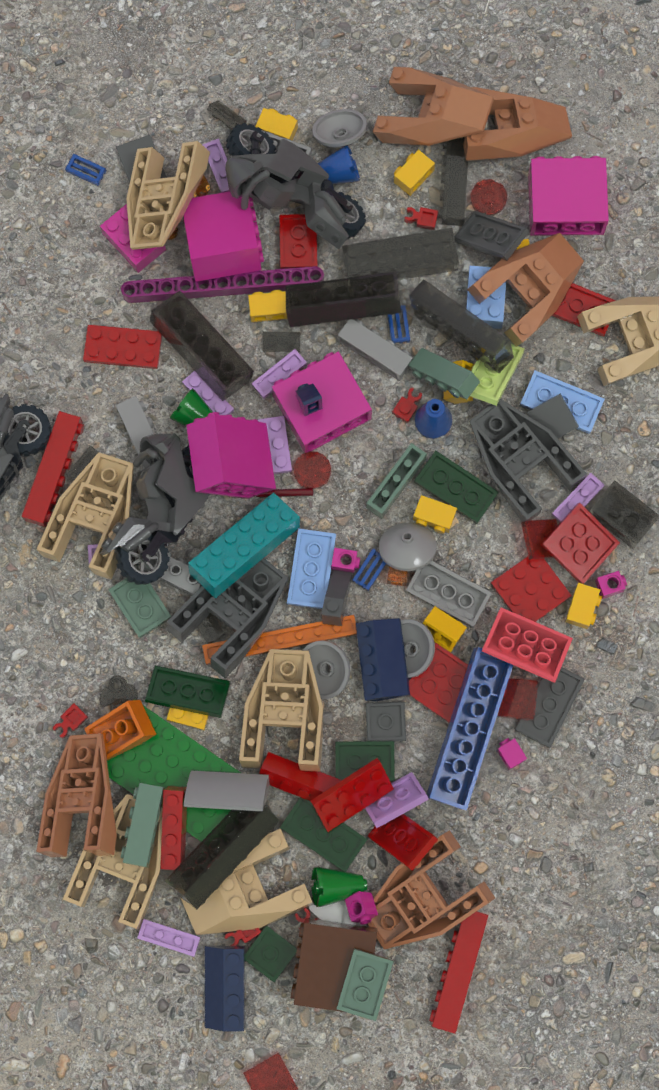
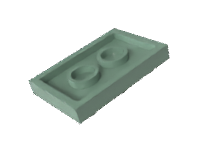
M126 578L109 589L112 597L139 638L145 636L172 617L150 583L137 585L135 582L127 581Z
M354 948L337 1010L376 1021L394 960Z

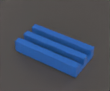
M75 154L72 155L65 168L66 172L99 186L100 180L103 179V175L107 171L106 168ZM74 161H78L100 172L98 174L84 166L74 163ZM71 167H74V168H76V169H78V170H81V171H83V172H85V173H87V174H89V175H86V174H84V173H82V172H80V171H77V170H75V169H73V168H71Z
M406 305L387 307L391 341L399 344L403 342L409 343L410 334ZM399 310H402L406 337H402ZM391 311H395L398 338H395Z
M374 548L352 579L353 582L367 591L370 590L386 565L383 561L368 585L364 584L379 560L382 559L380 553ZM373 556H377L372 565L370 566V568L368 569V571L366 572V574L364 575V577L362 578V580L359 581V577L361 576V574L363 573V571L365 570Z

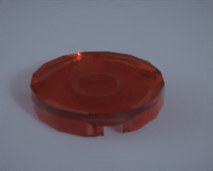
M482 180L472 189L470 196L471 204L474 210L490 216L496 215L506 205L507 191L501 183L495 182V180Z
M309 451L297 458L293 473L296 481L302 487L318 489L328 482L331 476V465L323 454Z

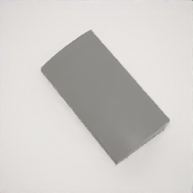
M433 560L425 567L416 570L406 589L411 594L473 627L493 593Z
M191 771L185 792L184 807L263 811L270 789L269 775Z

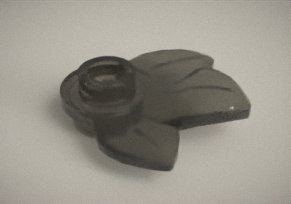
M119 675L113 676L108 682V687L101 691L100 705L101 707H106L112 704L115 709L126 701L138 700L137 689L133 685L127 684L124 677ZM117 682L121 683L119 689L115 688V683Z

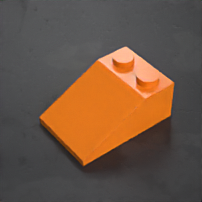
M141 700L126 701L84 728L86 734H103L107 760L157 735Z

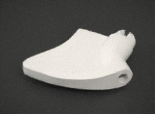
M345 901L323 907H316L314 904L309 906L310 911L321 920L356 925L355 922L350 920Z

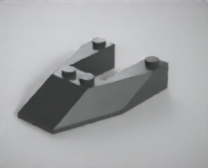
M502 399L499 400L497 406L489 405L469 421L490 477L510 507L525 525L538 516L542 508L519 481L521 477L542 461H545L570 491L582 482L587 475L550 429Z
M263 558L217 598H214L201 586L167 621V631L182 643L210 613L231 628L235 633L211 657V667L226 679L264 632L288 577Z

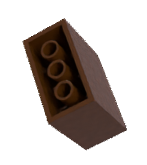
M306 918L305 922L301 923L299 937L302 938V943H298L296 958L300 959L294 968L293 978H296L297 982L293 983L290 999H294L293 1005L344 1012L337 1010V1005L354 948L375 954L378 928Z

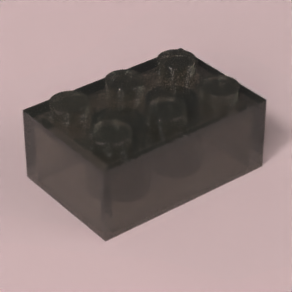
M615 480L589 511L606 529L633 550L659 519V514Z

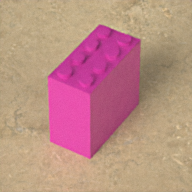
M557 156L546 159L545 157L531 159L528 172L530 236H552L557 233L562 235H604L609 221L606 158H601L600 156H592L590 158H582L580 156L563 158Z
M230 191L191 199L183 217L195 282L262 270L261 262H264L262 245L253 207L254 203L250 196L246 210L241 208L242 197L234 198Z
M339 351L327 354L323 360L310 363L306 369L302 371L297 370L290 375L291 377L285 380L280 379L272 386L273 398L305 454L366 423L372 417V409ZM308 383L310 385L313 383L322 397L323 409L305 416L295 391L303 384Z
M218 412L209 413L205 418L194 419V422L186 425L196 492L249 499L276 489L266 423L258 422L257 419L246 420L245 417L235 418L232 415H219Z

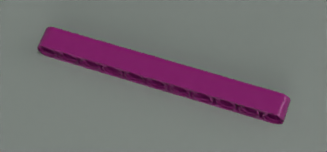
M313 266L254 271L195 282L194 276L136 280L123 283L121 292L126 302L140 303L242 295L254 292L267 293L273 290L317 289L324 284V272L320 267ZM313 275L320 276V279L313 280L311 279V277ZM296 276H299V277L302 278V279H301L300 281H298V282H295V281L292 280V279H293L294 277H296ZM276 278L283 279L281 283L274 282ZM259 279H262V280L265 281V282H264L263 284H261V285H258V284L255 283V282H256L257 280H259ZM239 281L246 282L244 286L237 285ZM222 282L227 283V286L223 288L218 285ZM202 284L209 285L206 289L200 288ZM184 285L190 286V289L186 291L182 290L181 288ZM165 287L172 288L169 292L163 291ZM147 288L153 289L151 293L144 292ZM130 289L135 290L131 295L126 294Z

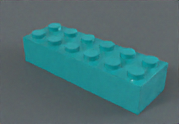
M273 492L188 562L189 574L214 598H217L300 528V516Z

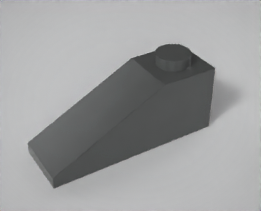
M333 570L321 613L323 624L342 626L352 572Z

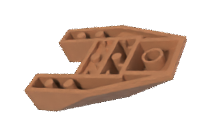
M410 67L393 68L389 84L397 94L425 95L418 118L377 117L373 133L382 143L430 146L484 132L494 101L493 96L440 75Z
M471 87L493 96L494 101L489 115H494L496 129L484 130L481 133L465 136L463 148L466 161L521 157L572 138L566 107L533 97Z
M557 233L515 250L508 260L501 259L467 290L480 304L504 282L507 281L530 308L504 332L517 347L557 311L584 260L562 234Z
M103 734L69 736L45 794L36 852L49 857H67L73 814L89 813L83 850L97 856L114 855L117 832Z
M450 830L437 838L438 841L434 844L433 848L429 850L413 871L402 863L398 865L375 896L374 902L378 916L372 918L368 926L378 928L377 940L383 949L443 935L495 899V896L483 881L448 905L427 875L426 871L461 848Z

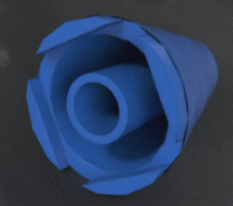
M348 145L318 163L329 174L328 180L332 184L360 181L355 159L353 160V157L350 156L352 151Z
M432 399L417 410L415 425L420 434L427 438L436 439L446 435L450 430L452 414L441 400Z

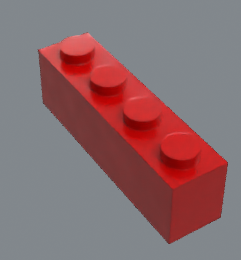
M268 752L259 774L269 775L270 786L309 801L342 781L319 771H301L298 763Z
M167 786L163 790L161 869L181 870L185 866L187 807H184L186 787Z

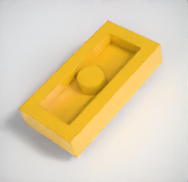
M170 708L166 720L205 731L209 716Z

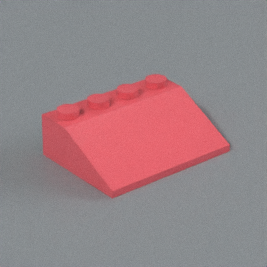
M501 607L482 652L555 683L573 638Z

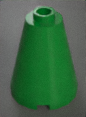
M192 388L181 401L177 410L172 413L170 419L186 426L194 422V419L207 417L213 411L197 391Z
M313 867L311 880H314V887H311L313 903L316 907L344 901L359 891L364 892L367 890V880L363 879V876L360 874Z

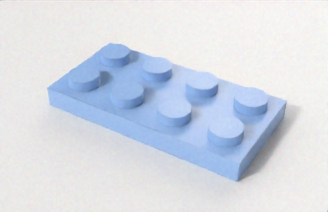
M535 370L520 406L531 410L561 393L579 425L576 429L590 434L605 399Z
M298 528L287 599L288 605L323 609L330 581L336 541L335 533Z

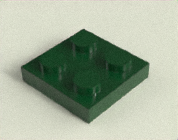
M266 925L246 952L245 961L275 983L295 956L297 948Z

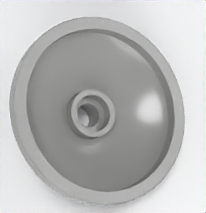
M339 109L321 116L314 123L312 132L314 139L318 143L327 147L339 148L358 141L367 130V121L365 116L358 111Z
M415 523L394 525L383 533L379 541V553L382 560L390 567L401 571L421 569L428 565L436 554L437 545L434 535L427 528Z
M406 619L401 620L407 674L408 678H413L422 674L430 666L434 657L435 643L430 630L423 623Z
M321 640L307 645L302 651H309L321 699L336 697L346 688L350 678V664L345 652L338 645L330 641Z

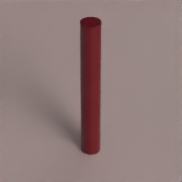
M313 488L274 489L256 497H268L273 492L278 497L313 496Z

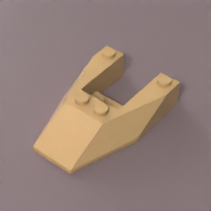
M198 141L182 143L176 176L160 178L164 157L153 147L137 149L126 198L130 248L132 250L163 247L182 220L207 169L210 151Z
M659 296L627 297L583 311L577 316L583 334L618 322L631 354L597 368L603 386L653 369L659 365Z
M98 452L59 497L39 542L37 551L45 558L60 562L76 525L102 533L89 568L95 575L112 580L117 568L116 564H118L116 553L113 549L110 553L101 555L100 552L103 549L101 546L106 538H110L114 533L112 529L115 524L130 517L133 463Z
M269 650L245 703L239 762L242 767L261 768L266 726L301 728L298 759L300 770L320 772L323 705L309 651Z
M127 794L114 809L117 832L114 855L97 856L83 850L63 900L80 907H85L97 875L101 870L133 883L118 922L135 929H140L160 874L163 808L161 807L149 868L123 863L121 851L123 846L126 847L128 840L125 838L127 826L130 827L132 819L129 818L130 809L135 807L136 802L133 796Z
M281 828L227 855L181 897L196 935L260 929L313 905L305 884L268 900L254 865L290 850Z

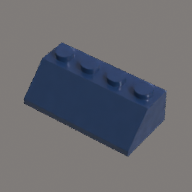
M381 619L356 623L365 701L378 702L410 696L401 619Z
M205 946V1028L219 1031H244L245 946Z

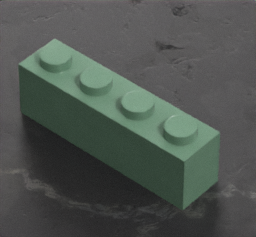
M424 348L419 350L408 365L413 370L412 374L420 380L423 378L428 384L432 386L435 384L444 392L448 390L456 398L460 396L467 400L480 383L472 371Z
M411 443L368 500L366 508L382 519L425 462L427 453Z
M139 783V787H135L133 799H136L135 807H131L129 818L132 821L130 827L127 826L125 838L128 840L126 847L123 846L121 851L123 863L149 868L163 801V790L165 788Z

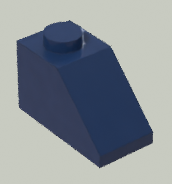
M308 383L298 387V390L295 391L296 397L305 416L323 409L322 397L313 383L310 385Z

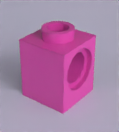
M334 548L331 569L352 572L354 574L355 568L359 569L360 557H357V551ZM349 557L352 562L349 565H344L341 563V559Z
M619 571L598 577L595 580L597 589H600L599 594L602 596V599L624 592L625 586H627L624 575H621ZM607 581H615L617 588H610Z
M507 738L499 743L500 747L497 749V752L508 770L527 760L515 738L511 741Z
M359 891L345 899L351 922L364 925L370 923L372 918L378 916L372 893Z

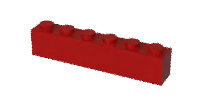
M61 411L58 412L21 516L24 521L43 527L47 526L53 513L52 509L60 497L58 494L60 487L63 488L66 477L64 475L66 470H69L71 467L72 459L70 458L72 453L77 450L78 436L82 435L84 430L81 417Z
M476 911L460 922L458 931L454 930L451 942L455 944L453 951H448L446 962L449 965L447 971L443 970L440 982H443L442 990H437L435 1002H438L436 1010L432 1009L429 1021L432 1022L431 1026L456 1034L489 916L487 914Z

